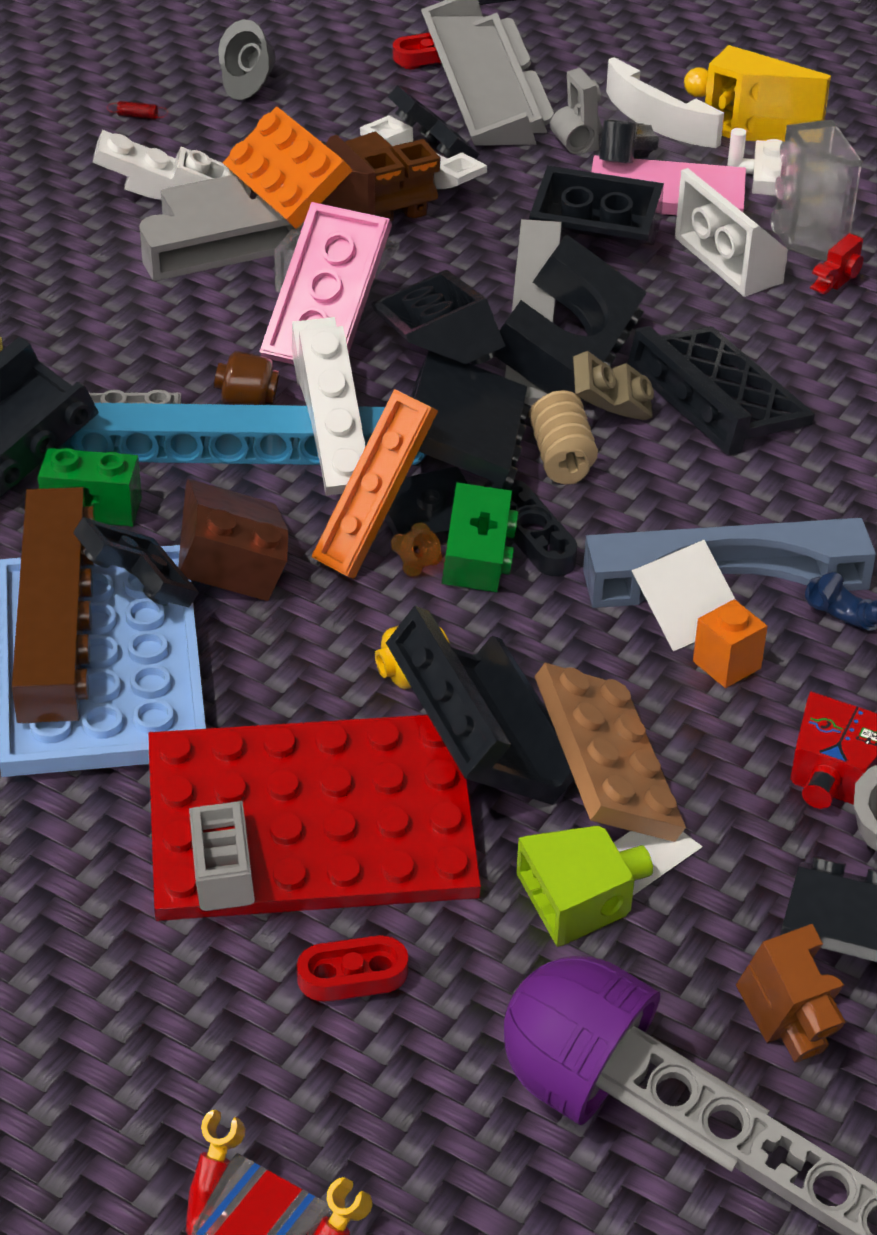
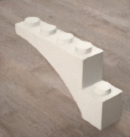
M335 317L293 321L291 350L297 385L301 387L309 412L326 496L342 494L365 449L344 326H337Z

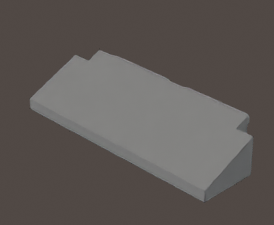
M444 0L421 9L473 144L537 145L533 133H547L545 125L550 124L554 112L537 73L531 70L522 71L530 66L531 60L514 20L511 18L500 20L498 13L483 17L478 0Z

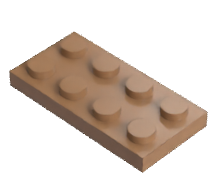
M544 663L535 675V679L590 821L675 842L686 829V826L676 805V799L672 795L661 770V764L656 758L646 735V729L632 702L629 690L625 685L613 679L604 680L584 674L572 667L563 668Z

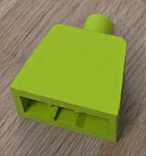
M600 826L520 837L518 840L517 876L556 947L566 945L627 916L632 907L634 881L650 877L653 874L652 860L645 846L640 845L618 851L606 829Z

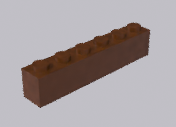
M84 487L26 489L12 676V692L17 723L79 721L80 700L89 699L88 670L81 669V665L90 664L89 634L83 635V631L92 629L90 601H84V598L93 597L92 569L85 568V566L94 565V563L86 557L84 553L86 548L73 533L82 517L95 520L94 506H85Z

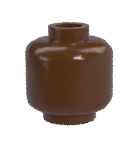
M235 351L230 355L227 364L218 363L214 388L221 389V399L225 405H273L280 371L273 370V363L268 357Z

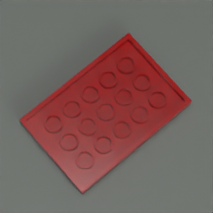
M428 715L148 732L154 911L156 921L480 898L481 885L467 780L464 778ZM243 801L255 901L247 906L203 911L199 905L189 808ZM235 826L203 830V833L235 829Z

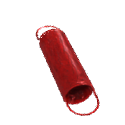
M127 101L111 103L118 104L116 112L119 116L147 119L162 118L158 117V106L156 104Z

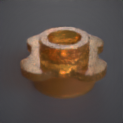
M424 523L414 524L410 532L405 535L396 534L391 540L392 550L399 554L404 563L403 571L410 577L420 575L422 568L429 565H437L442 559L439 539ZM415 545L419 548L418 554L414 552Z

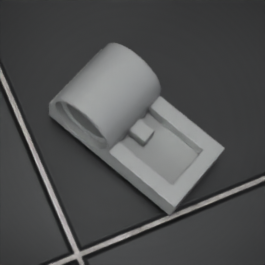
M581 68L567 71L568 106L559 109L553 115L550 122L551 131L572 154L578 155L599 150L598 134L602 132L597 103L601 100L600 88L597 82L591 80Z

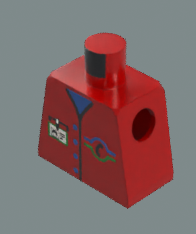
M811 691L807 699L796 744L790 780L795 785L803 787V799L814 808L825 809L831 805L834 798L854 805L855 783L868 768L877 765V713Z

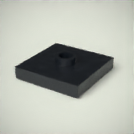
M459 467L405 477L385 517V521L402 552L447 543L456 482L468 484Z

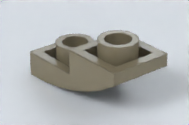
M589 351L573 356L575 394L599 408L618 415L640 420L653 418L651 400L654 397V391L650 380L645 375L640 374L627 363L611 369L608 364L603 363Z

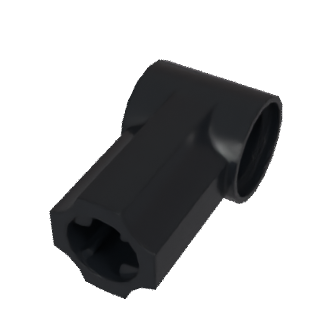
M603 120L599 159L633 163L634 158H648L653 150H657L659 136L654 133L652 125L618 120Z

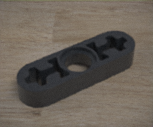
M514 480L510 489L512 491L510 510L518 511L515 537L511 539L541 573L555 577L571 573L576 567V540L527 484ZM526 524H537L542 526L543 529L528 530L524 529L522 526Z

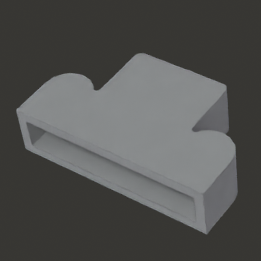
M234 175L165 188L161 190L162 214L146 217L139 225L142 262L154 282L295 251L304 222L295 229L259 196L251 199Z

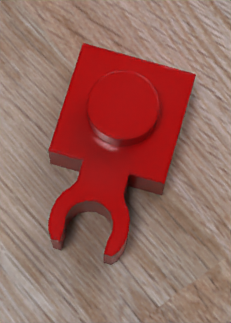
M849 233L829 249L827 261L823 264L819 263L812 271V274L817 275L818 279L810 286V289L825 295L832 288L838 290L849 279L855 278L863 266L864 258L861 256L863 238Z

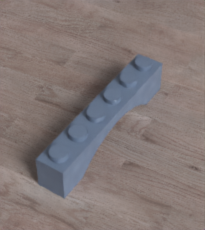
M862 518L586 535L583 572L592 608L640 605L646 598L632 570L702 540H705L722 574H755L778 577L807 586L812 578L836 572L842 575L844 579L843 585L848 591L870 589L876 557Z

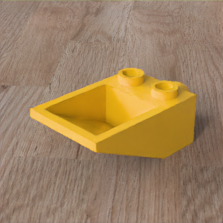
M728 45L709 63L708 70L696 67L691 69L684 78V87L689 95L693 97L705 96L706 104L724 112L722 136L730 138L732 129L742 128L747 132L746 141L778 139L785 143L819 145L822 142L831 75Z

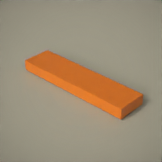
M394 389L311 556L312 558L347 577L355 579L438 410Z

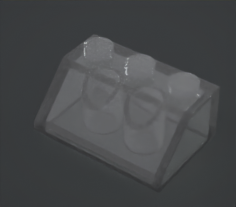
M832 119L787 125L785 141L780 145L781 173L775 181L777 195L776 210L771 213L772 230L775 234L779 235L787 249L823 261H827L828 250L847 234L851 233L862 160Z

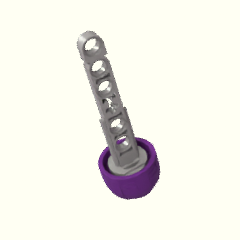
M570 956L551 961L533 971L519 985L509 1002L505 1014L504 1043L508 1061L513 1072L522 1085L535 1097L578 1125H583L593 1116L610 1094L731 1172L734 1168L740 1170L840 1235H873L867 1226V1217L871 1212L877 1210V1183L768 1116L770 1110L646 1033L660 1002L661 994L659 991L608 961L587 956ZM652 1063L657 1068L651 1072L647 1088L642 1089L638 1085L645 1079L649 1064ZM668 1078L681 1080L690 1091V1099L680 1106L664 1104L656 1093L657 1085ZM717 1111H729L739 1118L742 1131L731 1139L719 1138L711 1132L708 1126V1118ZM778 1146L784 1147L788 1151L787 1163L799 1171L802 1170L805 1160L813 1164L814 1166L806 1175L802 1188L793 1184L799 1172L783 1163L776 1170L769 1168L766 1165L768 1154L763 1149L773 1152ZM823 1176L837 1178L844 1184L847 1190L846 1201L838 1206H828L821 1203L814 1194L813 1183Z

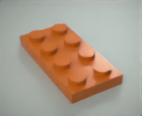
M277 106L259 120L257 127L244 141L237 143L230 151L229 156L222 162L236 177L295 229L305 221L311 202L321 204L353 171L341 157Z

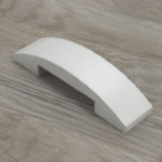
M615 57L609 59L606 92L613 104L626 116L637 123L652 125L654 132L678 141L711 148L721 146L724 112L698 99L684 103L640 81V70Z
M389 115L360 127L361 136L376 131L392 146L413 141V128ZM459 153L448 159L439 155L441 157L440 172L434 173V184L436 189L458 186L487 173V165L464 153Z

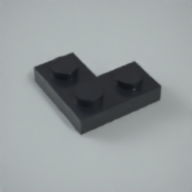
M398 85L388 96L399 107L395 114L412 128L416 123L420 124L421 127L418 131L433 144H436L439 140L440 144L436 148L447 158L459 153H464L474 159H477L480 155L443 119Z
M82 517L73 532L86 548L84 553L89 560L104 568H109L111 565L124 568L139 579L144 585V594L152 601L164 606L170 602L189 608L197 597L199 591L154 538Z

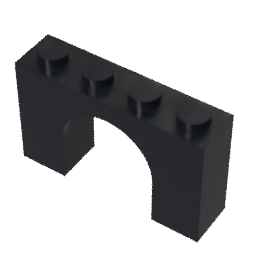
M566 234L532 283L570 309L583 324L587 336L565 331L520 300L499 330L505 347L495 351L496 358L547 394L561 390L575 393L573 356L589 351L603 363L611 366L616 358V355L612 352L616 354L631 334L628 331L632 330L644 313V310L638 306L647 293Z

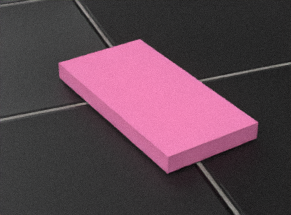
M597 155L593 157L591 172L664 183L662 215L677 216L681 170L689 168L740 211H744L745 167L633 159V163H621L601 160Z
M311 202L260 349L262 356L294 365L291 350L292 322L335 317L337 326H344L349 354L392 227L389 218Z

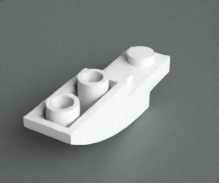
M102 130L99 136L92 162L127 176L125 190L161 200V190L165 188L234 175L222 162L209 158L208 155L201 151H191L180 147L176 158H173L160 149L145 147L132 142L122 134H112L105 130ZM237 177L250 197L251 189Z

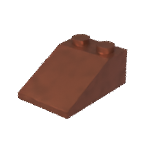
M188 478L185 487L178 568L190 580L269 601L287 563L288 528L276 504Z

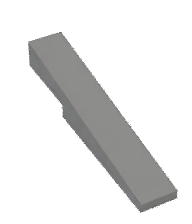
M521 219L512 312L520 300H522L551 322H554L555 298L532 282L560 243L561 222ZM506 365L505 378L527 386L525 404L532 406L537 400L547 395L546 392Z

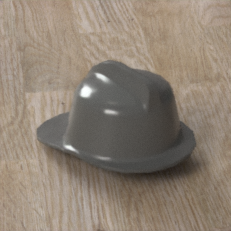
M242 19L234 22L226 29L220 40L218 49L219 63L227 95L234 100L241 101L252 97L261 89L274 68L276 60L275 50L271 42L265 37L261 26L252 20Z

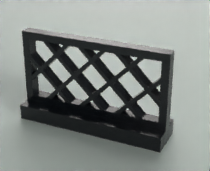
M650 326L636 328L627 364L640 374L645 375L650 380L652 387L727 455L741 453L746 439L812 425L815 413L713 326L662 336ZM708 342L713 347L702 345L701 343ZM691 355H692V356H695V357H699V358H703V359L715 361V363L709 362V361H706V360H702V359H698V358H694V357H691ZM720 363L726 364V365H730V366H734V367H737L738 369L732 368V367H728V366H725V365H721ZM716 377H717V378H721V379H725V380H729V381H733V382H736V383H740V385L734 384V383H730V382H727V381H723V380H719V379H716ZM745 385L752 386V387L759 388V389H763L764 391L757 390V389H753V388H750V387H746ZM742 400H746V401H749V402L761 404V405L766 406V408H765V407H762V406H758V405L746 403V402H743ZM771 408H776V409H780V410H783V411H787V412H789V413H791V414L784 413V412L777 411V410H773V409H771ZM751 418L759 420V421L750 422V421H751Z

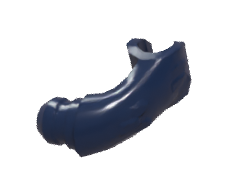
M836 572L810 580L805 591V598L810 606L857 628L865 630L877 629V600L862 599L850 593L843 585L844 579L842 575Z

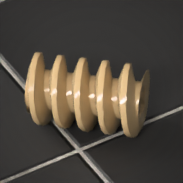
M565 390L551 392L531 406L528 416L547 476L556 483L564 485L576 484L585 478L590 467L596 461L598 448L594 442V436L580 397L573 392Z

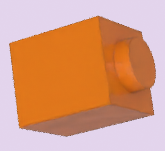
M733 599L698 618L693 662L720 685L727 688L761 669L768 625Z

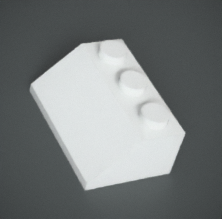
M689 168L681 170L675 239L744 297L783 284L788 249Z

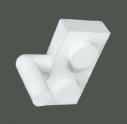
M742 128L732 129L727 166L745 167L746 174H753L752 194L790 197L794 143H785L778 139L756 140L754 159L744 158L747 132Z

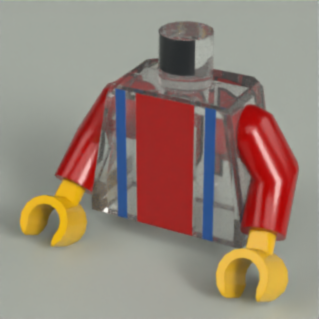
M211 1110L202 1120V1134L206 1141L210 1142L208 1152L200 1154L189 1190L186 1220L187 1235H349L350 1231L347 1225L350 1220L359 1221L371 1212L372 1199L364 1191L358 1193L350 1207H345L346 1196L353 1188V1181L348 1178L336 1179L330 1185L327 1191L326 1203L238 1153L230 1161L225 1158L227 1150L235 1148L242 1142L245 1136L243 1122L239 1118L234 1117L228 1135L219 1139L216 1129L221 1119V1112Z

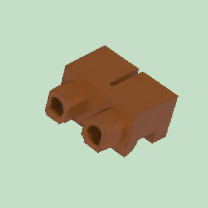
M813 924L763 941L750 964L736 983V987L766 1043L782 1038L794 1063L824 1052L829 1045L826 1037L839 1031L846 1023L834 1002L835 997L841 991L844 984L833 975H821L813 960L823 945Z

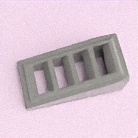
M243 801L189 808L195 878L200 908L203 911H211L253 904L255 898ZM235 826V829L203 833V830Z

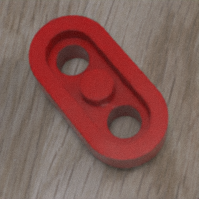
M430 33L403 36L393 42L392 58L402 68L416 69L421 65L442 64Z
M383 935L316 944L304 950L297 961L298 986L303 994L317 1001H334L392 992L401 987L408 976L407 949L397 939Z

